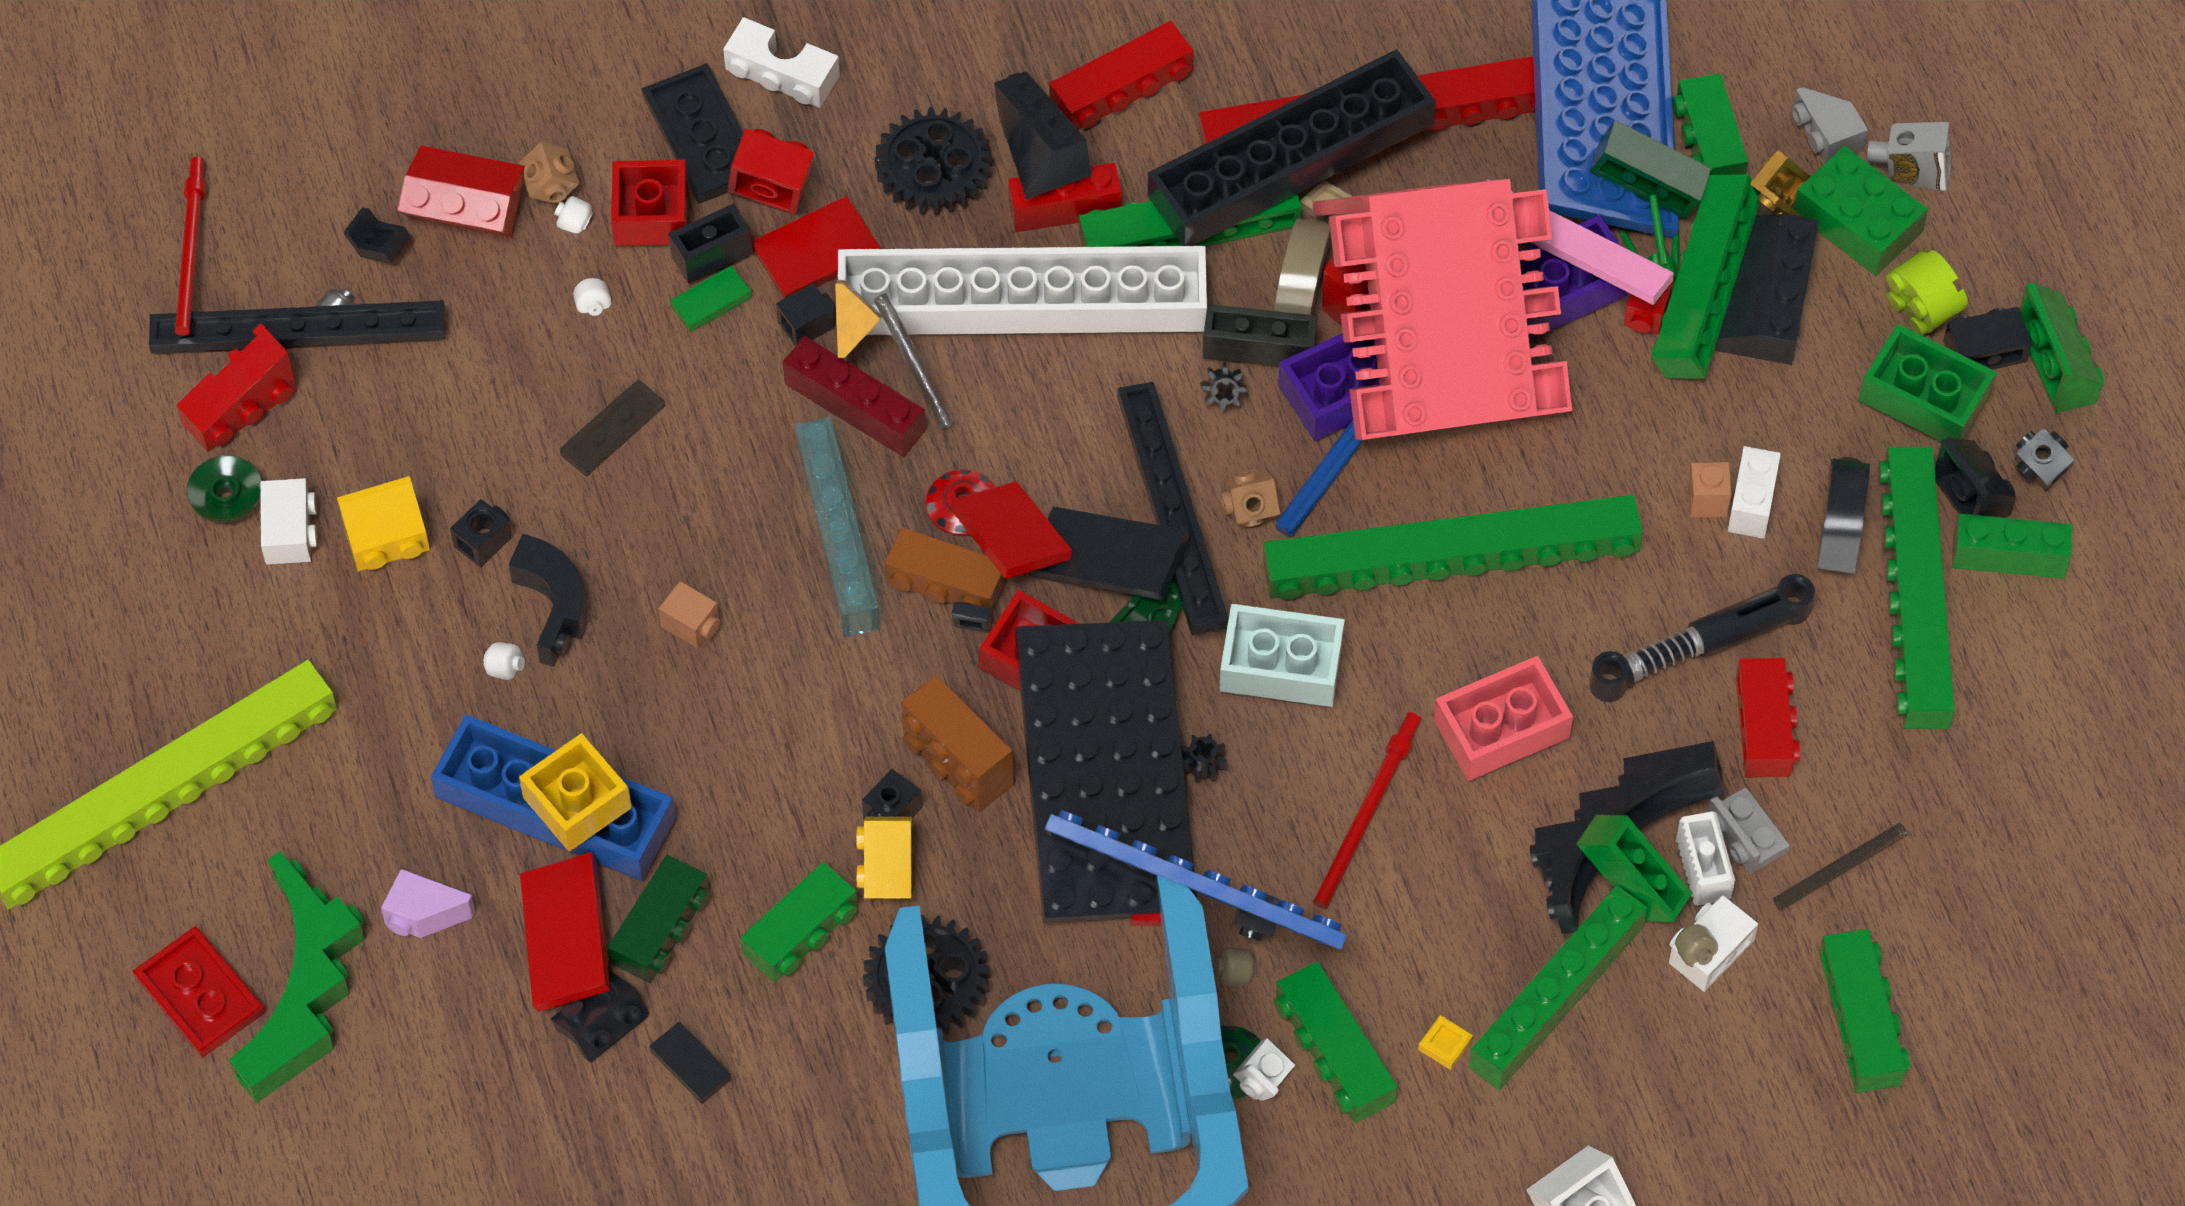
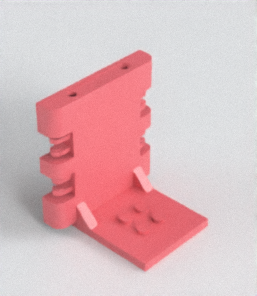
M1510 179L1312 201L1314 216L1343 214L1329 216L1335 267L1365 264L1366 271L1344 274L1345 283L1353 284L1367 280L1369 294H1354L1347 297V306L1370 303L1371 310L1340 314L1344 342L1370 339L1375 341L1373 346L1353 348V357L1366 358L1376 355L1378 366L1377 369H1360L1355 374L1356 380L1379 378L1380 385L1349 389L1355 440L1572 411L1567 361L1531 363V357L1552 354V347L1546 344L1530 348L1528 334H1544L1546 331H1550L1549 322L1527 325L1526 320L1527 318L1561 314L1558 286L1523 290L1522 283L1542 281L1544 278L1543 272L1529 271L1521 274L1520 260H1536L1541 257L1540 249L1518 251L1519 243L1552 239L1547 189L1512 193Z

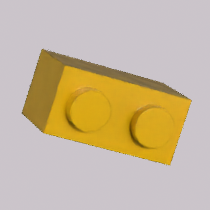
M865 817L864 826H857V850H864V865H857V888H864V898H911L912 817Z

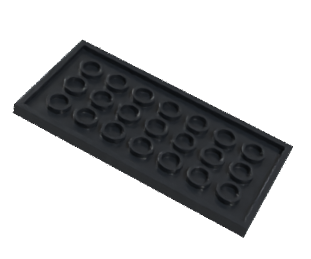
M1167 620L1017 626L1015 629V642L1043 923L1131 918L1132 915L1160 914L1156 875L1045 830L1051 814L1059 817L1061 810L1083 818L1081 826L1095 832L1097 826L1100 825L1120 833L1118 841L1131 846L1133 841L1137 840L1157 848L1155 856L1168 861L1169 856L1174 855L1193 863ZM1191 890L1192 893H1193V894L1195 895V897L1197 898V892Z

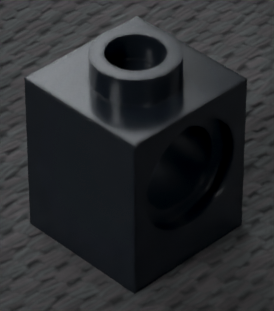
M480 499L450 528L454 548L481 568L512 538L508 515L496 505L491 507ZM480 529H490L486 533H477Z

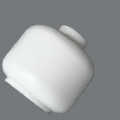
M574 196L569 197L566 203L560 201L554 215L558 216L557 227L572 233H580L582 230H585L593 214L592 206L589 203Z
M585 279L574 289L573 295L576 309L581 313L589 312L590 315L596 316L612 304L609 288L600 279Z
M503 642L492 644L484 655L486 673L493 677L510 680L515 676L516 671H522L525 666V659L519 646Z

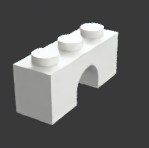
M744 17L723 49L725 69L734 76L748 78L760 83L770 91L782 92L792 96L799 103L811 104L818 108L822 107L840 77L839 56L806 43L801 53L794 58L779 59L775 57L774 54L777 51L775 30Z

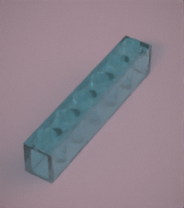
M831 417L794 424L796 447L843 637L879 630V607Z

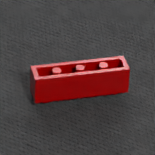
M1170 20L1049 82V97L1078 130L1089 128L1104 116L1112 112L1124 110L1130 103L1143 96L1153 95L1159 88L1172 81L1184 79L1193 71L1194 50Z

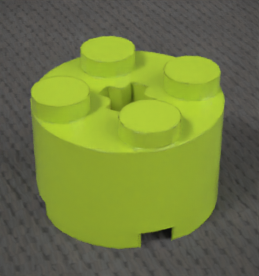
M1924 248L1886 275V280L1891 289L1886 294L1890 305L1897 312L1903 309L1910 317L1909 324L1912 330L1922 336L1926 333H1931L1968 307L1964 288L1958 292L1953 284L1958 279L1957 275L1947 261L1934 250L1927 253V248Z

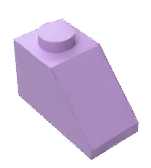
M402 869L381 907L385 925L392 932L401 936L411 934L419 938L472 919L475 914L472 895Z

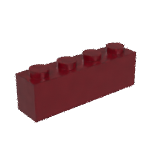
M804 336L783 360L785 385L900 456L905 457L925 433L924 408L841 357L838 358L836 354L808 337Z

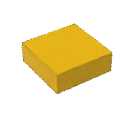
M1440 1015L1419 1043L1418 1050L1451 1070L1472 1042L1473 1035Z

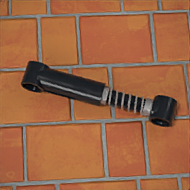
M1787 575L1774 588L1690 622L1683 634L1676 632L1674 638L1667 636L1665 641L1658 640L1656 645L1648 644L1647 649L1639 648L1637 653L1630 651L1622 655L1613 651L1602 652L1596 656L1592 664L1589 684L1590 691L1595 698L1603 702H1614L1622 698L1627 688L1633 686L1634 682L1642 680L1643 676L1647 677L1651 671L1657 673L1658 668L1662 667L1666 670V665L1670 663L1675 666L1677 660L1684 662L1687 656L1691 658L1698 655L1707 657L1785 623L1791 625L1801 624L1807 620L1811 613L1815 595L1814 585L1809 578L1803 575ZM1788 597H1796L1801 601L1793 602ZM1612 674L1617 678L1611 680L1604 678L1602 675Z

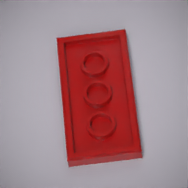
M592 852L520 873L532 1006L537 1012L610 991L596 857Z

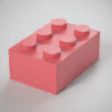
M1535 656L1436 698L1433 721L1467 781H1470L1569 739L1573 715L1540 658Z

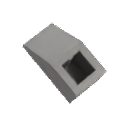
M1804 87L1796 89L1794 103L1791 106L1792 117L1798 126L1802 125L1808 135L1810 148L1814 153H1819L1824 163L1844 145L1854 153L1864 150L1868 129L1851 102Z

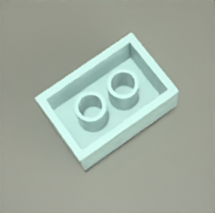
M1231 604L1220 668V692L1333 707L1345 619Z

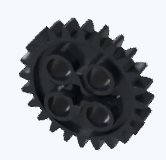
M929 107L927 116H922L916 109L914 110V119L910 120L905 115H901V126L890 123V134H881V144L876 145L875 169L877 170L878 182H883L884 193L892 192L894 203L904 198L905 209L907 210L914 203L918 204L920 214L925 211L927 206H932L934 215L938 214L939 207L943 205L949 212H952L954 202L965 207L966 195L976 199L978 197L977 188L985 189L986 177L991 176L992 152H990L989 140L983 139L982 128L974 130L973 119L962 123L961 112L956 113L950 118L948 117L947 108H944L940 115H935L933 108ZM931 180L933 182L924 183L923 181Z
M921 915L925 947L934 950L926 956L932 997L938 1000L933 1004L936 1027L940 1026L947 1035L949 1034V1023L954 1022L960 1028L964 1027L962 1015L965 1014L974 1018L976 1011L973 1004L984 1005V995L981 992L989 991V981L985 978L990 977V966L985 965L987 962L986 951H978L980 949V940L976 938L968 941L969 929L967 927L957 933L955 920H951L944 927L941 926L940 916L937 915L932 924H927L924 915ZM879 934L878 944L880 948L870 946L869 957L871 959L864 960V971L867 974L863 975L864 986L869 987L866 990L867 1001H874L873 1012L877 1014L885 1011L883 1018L884 1023L887 1025L893 1021L885 945L888 937ZM950 970L963 972L960 977L950 978L945 975ZM943 990L949 994H953V996H947L943 992Z

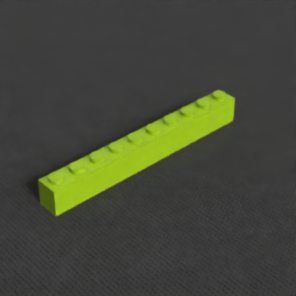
M306 660L0 845V900L7 910L16 905H23L29 902L35 896V893L49 885L62 882L73 870L83 864L93 863L104 851L116 844H123L129 841L137 831L147 825L162 821L170 811L178 806L195 801L206 789L215 784L226 782L233 776L234 772L247 764L259 762L266 756L267 752L280 744L290 743L297 738L300 732L311 725L323 723L337 710L333 692L311 662Z

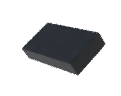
M680 1022L676 1023L649 1046L650 1052L701 1104L731 1081V1074Z

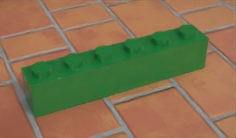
M1749 174L1709 175L1696 219L1691 224V235L1686 250L1683 251L1681 256V266L1677 279L1672 285L1667 311L1664 312L1662 317L1661 330L1657 342L1654 343L1652 348V360L1665 378H1706L1760 204L1757 197L1761 192L1750 184L1753 180Z
M1298 194L1193 246L1207 247L1293 229L1296 218L1301 219L1302 207ZM1151 201L1142 203L1131 202L1122 207L1108 210H1093L1087 214L1079 215V237L1082 247L1182 246Z
M1616 885L1471 1048L1469 1069L1500 1091L1644 928L1648 907Z

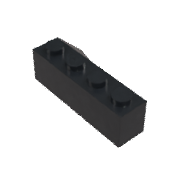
M1027 71L1009 75L1006 79L994 82L1000 123L1007 144H1009L1013 162H1015L1017 168V175L1019 181H1021L1025 199L1091 176L1086 138Z

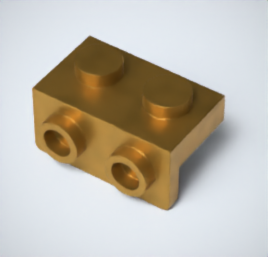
M1777 150L1772 157H1769L1762 164L1760 172L1750 184L1761 192L1757 199L1775 214L1802 217L1793 209L1797 189L1811 176L1781 151Z

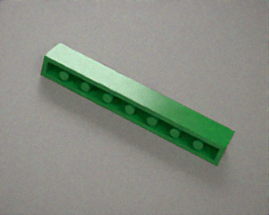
M1888 447L1885 461H1879L1878 481L1879 483H1885V493L1881 494L1880 509L1881 515L1888 518V526L1883 528L1884 548H1890L1891 559H1886L1885 574L1886 581H1892L1893 592L1888 594L1889 614H1895L1896 625L1891 626V647H1898V658H1894L1893 662L1894 681H1900L1901 692L1896 693L1897 715H1903L1904 729H1950L1955 710L1933 447Z

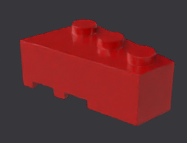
M261 323L253 330L256 337L241 352L234 348L227 355L231 361L216 376L209 373L176 405L181 424L207 452L229 442L235 433L247 425L256 423L265 412L277 404L286 402L297 391L288 352Z

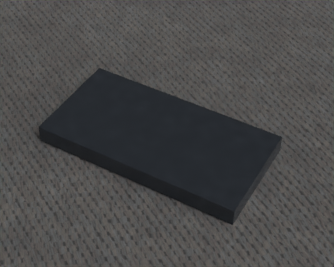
M703 64L641 88L642 96L675 160L685 159L688 185L697 203L701 204L729 193L727 191L731 165L744 132L708 64Z
M1053 506L1048 521L1072 549L1071 560L1028 572V574L1040 578L1163 600L1190 536L1184 529Z

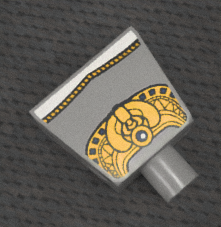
M1895 123L1891 126L1889 142L1869 141L1867 161L1887 163L1889 179L1894 183L1948 191L1952 166L1950 123Z

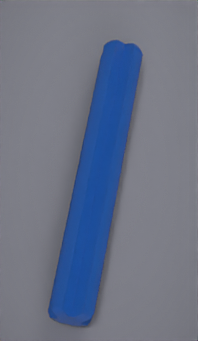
M1353 420L1277 519L1276 529L1288 537L1294 535L1364 441L1355 440Z

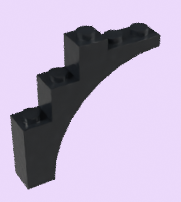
M1714 741L1623 758L1624 774L1618 775L1619 786L1579 793L1580 809L1574 810L1575 821L1535 828V844L1530 845L1531 861L1534 868L1540 867L1548 889L1552 892L1551 896L1546 897L1547 909L1550 919L1557 918L1562 934L1577 931L1579 909L1589 883L1598 871L1577 846V842L1596 815H1626L1640 830L1669 812L1697 801L1724 795L1723 769Z

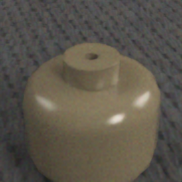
M1700 924L1684 928L1675 940L1678 954L1685 964L1690 967H1694L1696 962H1699L1700 965L1710 963L1718 951L1716 939L1706 926Z
M1226 948L1221 953L1220 958L1216 959L1214 970L1215 973L1221 974V981L1227 986L1248 985L1255 977L1256 960L1247 949Z

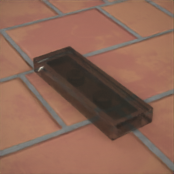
M637 379L559 449L560 456L584 476H589L665 407L664 400Z

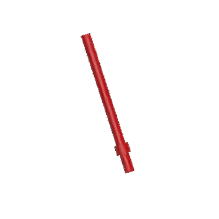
M201 157L191 158L189 178L184 183V197L187 199L175 324V333L181 336L190 333L201 200L206 195V181L203 179L205 161Z
M1408 712L1398 733L1391 736L1385 748L1387 755L1313 900L1315 906L1327 909L1400 761L1406 759L1412 747L1410 741L1421 721V717L1416 713Z

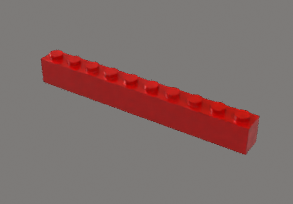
M1533 56L1417 75L1436 100L1434 125L1423 131H1439L1450 126L1461 124L1474 125L1485 120L1497 118L1510 119L1516 115L1536 113ZM1303 95L1199 112L1198 126L1201 145Z

